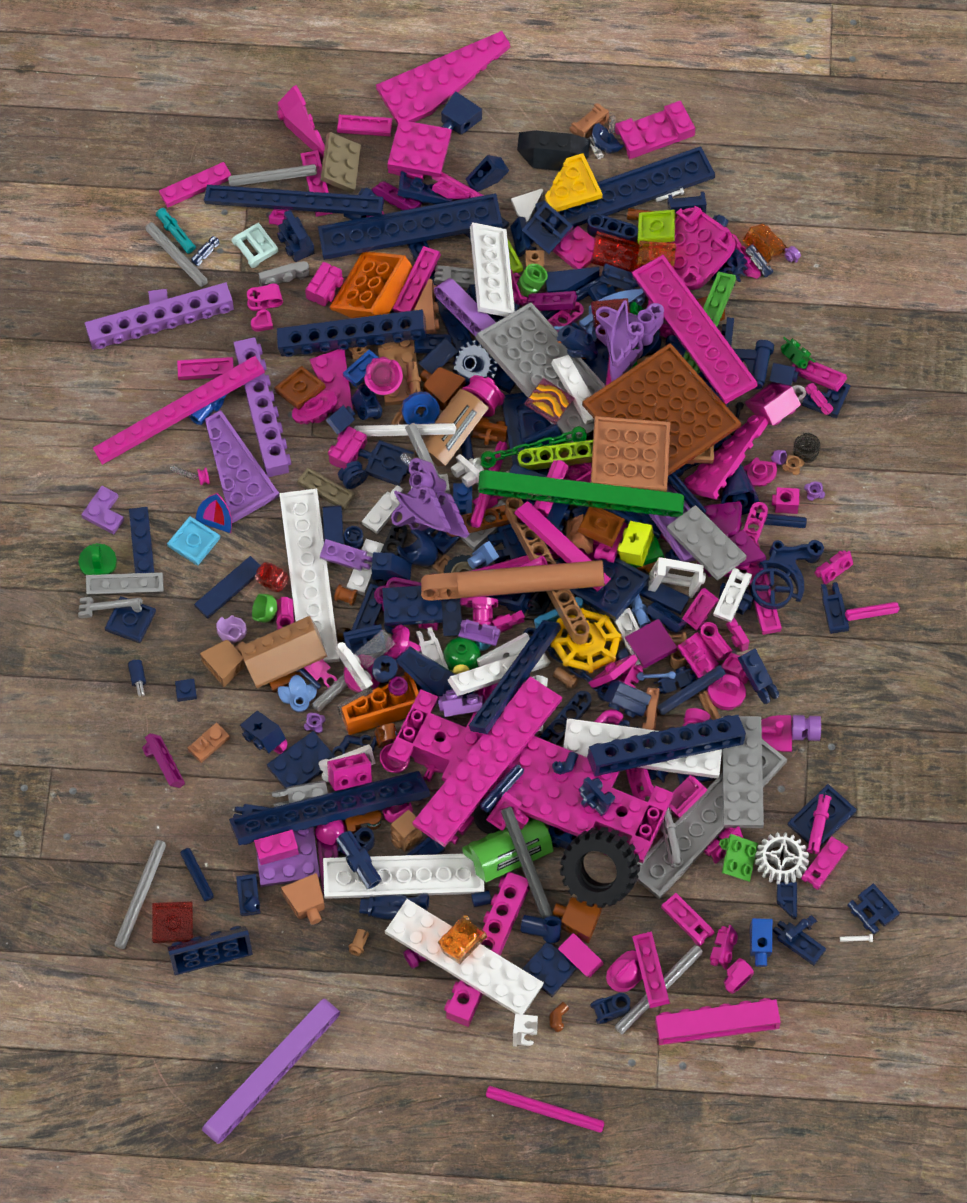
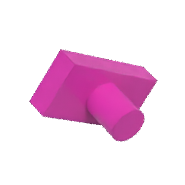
M706 588L701 589L682 619L696 631L699 630L719 599Z

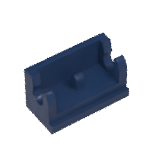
M702 191L700 196L673 199L672 194L668 195V209L675 210L676 213L679 209L685 210L696 206L701 208L702 212L706 214L707 203L705 193Z
M381 624L343 633L344 643L353 655H371L386 651Z

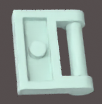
M259 223L237 234L231 240L247 258L251 268L257 267L260 262L279 252L278 247ZM247 239L258 253L256 256H253L244 244V240Z

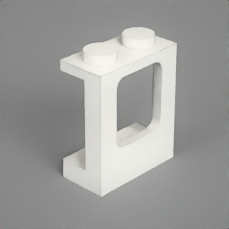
M659 557L649 573L648 591L655 592L662 582L689 587V597L693 598L695 593L699 592L701 584L705 582L706 573H703L704 565ZM670 568L695 573L692 577H687L676 574H670L668 572Z

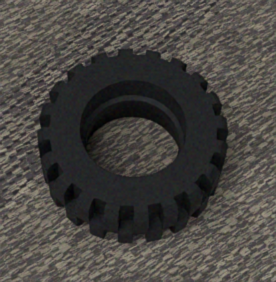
M597 827L591 828L589 831L580 833L563 852L564 856L560 862L563 866L560 869V875L565 876L562 882L564 886L568 885L570 888L568 890L571 896L575 894L578 897L576 900L580 903L586 901V905L590 907L597 904L598 908H604L607 904L608 906L615 905L617 901H621L626 897L639 877L637 874L640 872V865L637 864L640 860L639 855L634 854L633 851L636 848L633 843L630 845L627 843L628 838L625 835L623 837L618 835L619 831L613 829L609 832L607 827H602L600 830ZM588 852H602L613 860L617 870V876L613 882L600 883L593 880L587 874L584 867V857Z

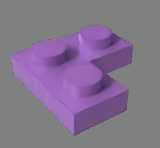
M101 486L81 514L82 518L114 535L124 521L123 516L110 510L118 499V494Z

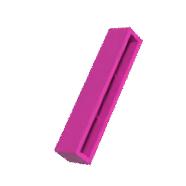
M764 998L759 1000V1002L753 1003L751 1001H743L738 1005L727 1003L716 1008L705 1006L694 1011L683 1009L679 1013L672 1014L671 1012H662L655 1018L659 1045L775 1030L780 1028L781 1023L777 1000H771L770 998Z

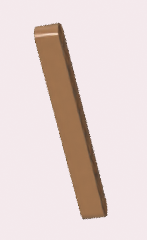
M509 497L506 500L505 514L529 560L532 561L540 556H544L547 565L556 564L545 542L526 524H519V522L523 521L514 513L524 504L522 499ZM570 589L546 591L573 642L580 645L586 643L589 637V624ZM561 599H565V600H567V602L564 603V602H561L560 600H561ZM569 615H574V616H576V617H575V618H569L568 616H569ZM577 631H583L584 634H578Z

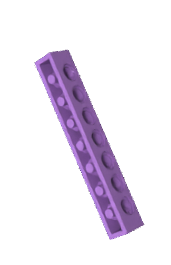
M225 282L85 322V327L92 350L102 349L108 345L120 344L129 339H138L143 335L155 334L164 329H173L178 325L190 324L203 318L208 319L220 313H228L234 310L233 300Z
M255 337L233 342L238 365L256 356L263 369L267 370L265 360L260 358V355L263 354L261 344L256 343ZM263 373L243 386L266 475L272 477L289 473L288 466L291 465V459L289 454H285V449H287L286 440L281 438L280 435L283 433L281 422L277 423L276 418L279 417L277 406L273 407L272 404L275 401L273 391L268 389V386H271L269 375Z

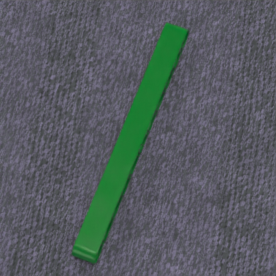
M490 470L479 472L478 492L481 494L670 517H680L683 515L684 495L679 493Z

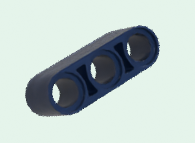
M597 213L591 214L588 217L587 232L589 235L625 247H633L637 244L638 228L635 225Z
M341 505L323 506L324 538L344 544Z

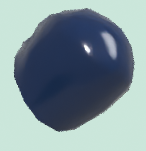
M419 529L411 530V533L417 537L413 544L405 548H401L400 545L397 546V551L401 557L416 566L429 567L435 564L438 558V550L434 542Z

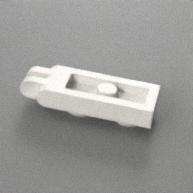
M345 643L337 644L335 649L360 689L363 691L373 685L372 677L361 667L359 657L356 654L353 655Z

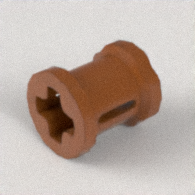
M339 584L334 600H341L353 606L358 590H350Z

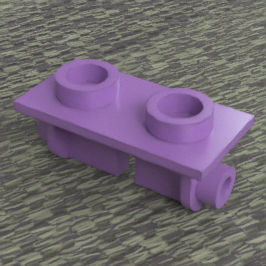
M466 619L461 622V630L458 637L496 646L501 631L497 626L486 624L479 626L478 622Z

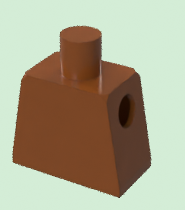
M438 367L433 374L423 370L419 376L421 381L425 382L423 391L430 393L436 399L442 411L445 410L450 400L466 384L464 377L441 367Z
M574 897L570 898L567 907L556 903L553 915L562 918L561 929L570 934L574 933L582 941L590 943L602 908H598L597 904L593 907L587 906L586 901L580 903Z

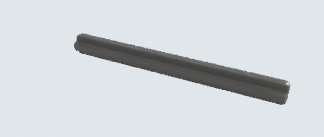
M506 807L501 810V814L541 918L545 919L546 917L553 916L512 807Z

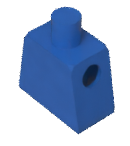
M752 918L750 923V956H755L756 967H767V957H770L772 954L773 919ZM758 943L763 944L764 947H759Z

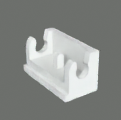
M515 1014L513 1046H531L534 1044L531 1040H525L524 1036L527 1034L537 1035L538 1016Z

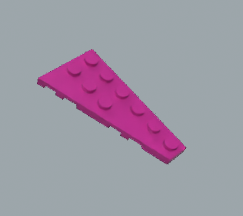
M753 415L749 417L747 422L738 428L735 434L724 441L722 446L714 452L713 464H700L697 470L685 479L683 483L692 494L717 499L719 496L718 490L726 486L725 480L727 477L735 473L746 457L745 451L753 447L752 441L758 438L768 425L769 421L766 416Z

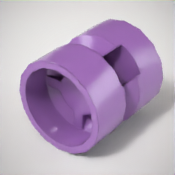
M793 715L792 740H804L807 738L809 741H820L821 716L805 718L804 715Z

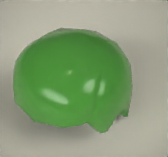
M258 594L252 608L253 620L262 623L271 621L278 610L275 598L269 594Z

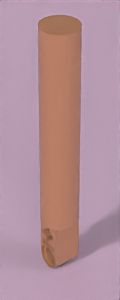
M603 560L430 574L423 576L421 579V596L423 599L431 601L605 586Z

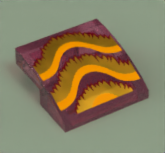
M543 378L524 405L556 425L575 398Z

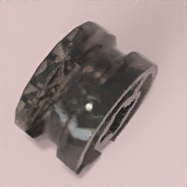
M803 433V435L798 436L794 442V456H800V459L801 457L804 458V463L816 460L820 451V440L811 433Z

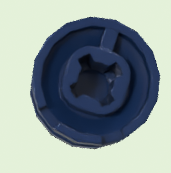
M359 461L346 464L347 467L345 469L341 468L338 472V477L343 481L346 489L358 487L368 477L367 472L363 470L362 464Z

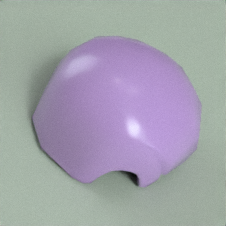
M231 615L227 619L221 617L216 623L217 633L222 641L229 640L231 643H236L246 636V623L241 618Z

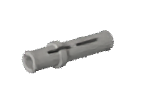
M668 807L660 829L664 834L670 866L679 867L683 865L675 832L676 824L673 823L671 808Z

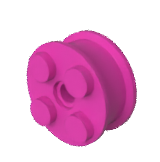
M474 375L470 378V384L462 388L475 395L489 407L483 416L492 417L495 414V408L504 403L505 395L489 377L484 378Z

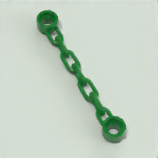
M577 426L572 431L553 438L547 437L537 442L518 445L505 451H486L481 455V464L485 468H491L496 464V461L505 459L508 456L518 455V448L521 447L529 449L551 446L556 443L572 440L574 442L585 441L587 438L586 430L583 427ZM571 434L572 438L567 439L566 435ZM549 440L550 444H542V442ZM501 453V457L496 458L495 455Z

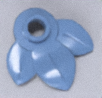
M294 675L291 678L289 687H278V695L281 701L290 704L291 708L296 712L305 711L309 707V702L317 694L316 687L313 684L306 685L304 679L299 675ZM300 699L303 703L297 704L296 701Z

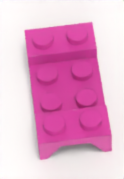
M680 100L664 106L663 111L636 121L630 118L616 123L615 133L622 138L630 160L695 136V126Z

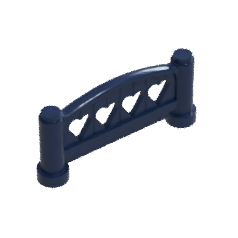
M676 335L667 336L665 346L671 343L684 357L686 349ZM758 340L755 350L732 348L740 360L745 362L749 372L757 381L758 386L755 389H761L765 383L770 355L774 351V344L768 340ZM699 372L698 375L705 381V383L708 386L713 387L707 380L705 375L702 372Z

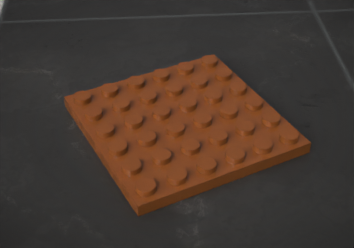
M671 343L582 402V406L593 418L599 416L670 422L668 476L741 427V422Z

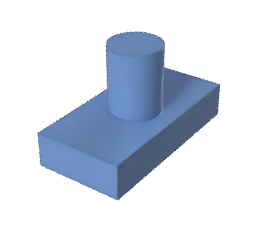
M488 541L472 553L473 556L467 561L472 569L481 564L483 567H486L498 559L499 555L491 542Z

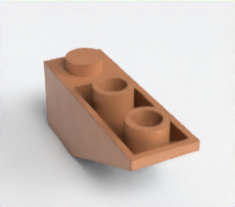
M432 279L428 280L414 309H423L426 318L427 334H437V330H440L439 318L436 319V313H439L438 302H435L434 288L437 285L433 284Z

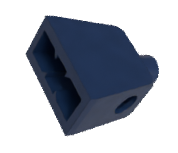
M456 91L441 113V121L443 123L441 127L452 129L458 134L465 133L482 120V108Z

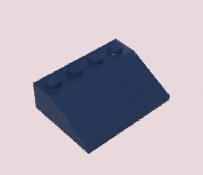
M235 926L225 932L216 931L211 933L210 936L203 938L201 936L194 937L191 941L184 943L175 942L167 947L175 976L253 955L246 926Z

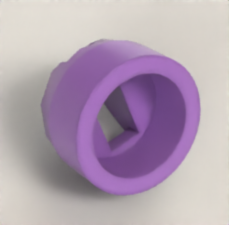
M775 450L772 453V462H775L777 465L786 463V451Z

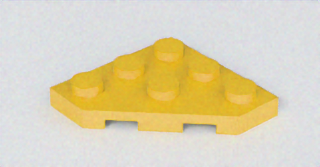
M584 153L566 158L561 171L558 172L553 181L552 187L545 195V201L557 212L602 198V192Z

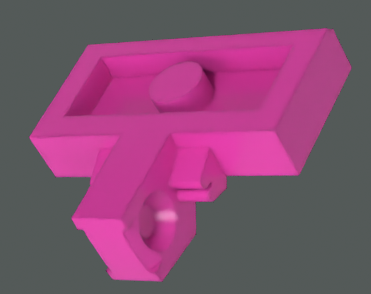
M505 792L486 820L503 831L506 824L501 810L506 807H512L521 830L527 824L529 818L519 810L522 802Z

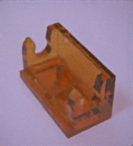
M639 241L638 264H647L664 255L671 266H674L676 243Z

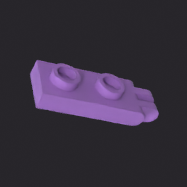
M325 539L320 559L361 571L362 568L370 570L371 565L364 562L372 563V557L367 556L366 551Z

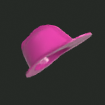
M636 951L625 952L607 970L606 979L611 989L617 992H627L643 979Z

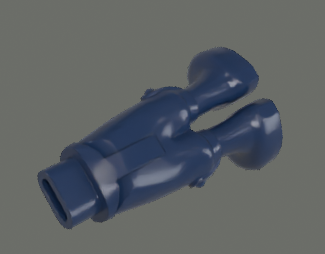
M421 893L419 896L410 898L403 894L371 896L370 899L361 898L359 912L360 914H368V917L393 920L407 899L428 910L429 894Z

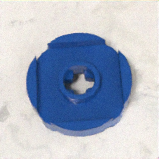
M428 392L413 393L404 399L402 403V416L407 424H434L440 413L438 402ZM419 407H425L422 415L419 412L416 413Z

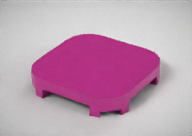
M694 206V208L679 209L676 212L678 216L675 219L674 242L651 243L648 245L649 260L653 261L664 255L689 290L703 287L730 258L736 245L735 239L727 227H723L702 212L701 208Z

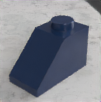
M487 155L465 180L470 188L479 192L498 183L509 172V169L501 157Z
M343 404L326 418V421L338 435L355 420L353 417L355 412L350 406L345 407Z
M373 552L372 579L389 580L393 577L406 580L411 579V563L393 553Z

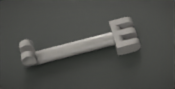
M91 597L80 598L79 603L83 605H79V611L81 612H78V617L90 618L95 610L130 606L135 612H141L142 607L140 605H142L143 600L141 598L94 603Z

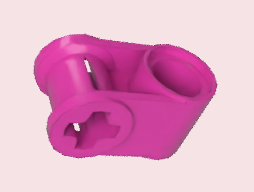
M273 283L266 286L253 287L247 291V306L252 311L276 308L283 304L278 284Z
M474 605L473 621L478 622L479 625H492L493 608L488 605Z

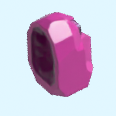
M739 958L727 969V977L724 980L726 990L731 994L738 991L754 975L752 967L745 960Z

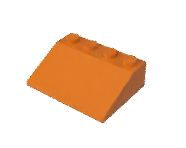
M363 252L329 308L350 318L389 314L413 266L405 255Z

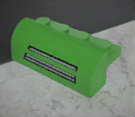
M528 817L529 820L521 832L531 859L534 861L554 851L551 837L545 824ZM507 827L503 831L490 833L486 837L478 841H472L469 845L462 847L463 854L473 861L476 875L485 882L521 867Z

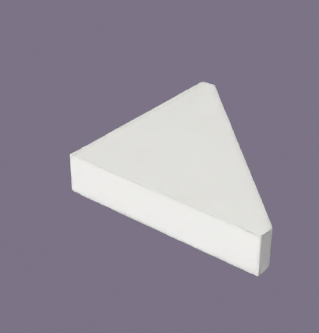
M543 189L511 198V203L517 216L525 217L526 223H528L535 210V204L538 203L543 195Z

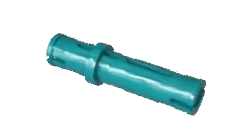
M160 208L156 212V216L164 224L165 230L174 236L187 254L192 253L196 249V245L179 227L177 220L172 218L165 208Z

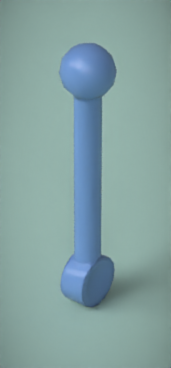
M673 671L664 674H643L642 672L637 674V678L640 681H643L645 678L669 677L674 679L676 677Z

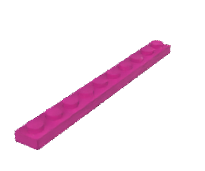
M253 356L93 447V450L103 465L260 376L265 371L256 356Z

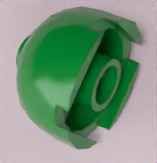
M457 637L446 644L443 655L449 670H453L455 666L460 664L466 665L471 670L479 667L477 659L481 657V651L473 640Z

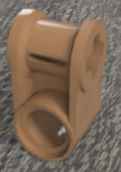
M686 632L674 635L668 633L676 646L687 640ZM678 647V651L669 655V663L673 669H678L687 664V660L681 654Z

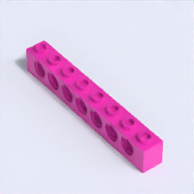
M508 872L506 877L501 878L499 888L501 889L498 894H494L491 901L493 907L490 912H486L483 920L485 925L483 929L478 930L475 938L483 946H491V951L498 955L502 953L530 889L525 877L512 872ZM507 893H513L515 895L513 898L505 897ZM500 910H504L507 912V914L504 916H500L497 914V912ZM491 928H498L500 931L498 933H491L489 930ZM460 980L455 982L452 989L454 995L451 1000H447L444 1011H446V1019L469 1027L483 994ZM461 998H466L469 1000L466 1004H461L458 1002V1000Z

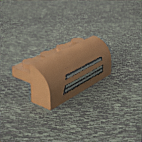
M460 389L434 423H454L457 428L456 433L450 435H425L423 438L431 459L437 466H446L489 408L479 398L466 390Z

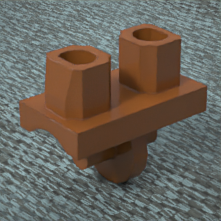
M482 417L474 427L472 437L484 439L485 445H489L490 441L506 442L508 426H506L504 421H498L494 424L489 423L488 418Z

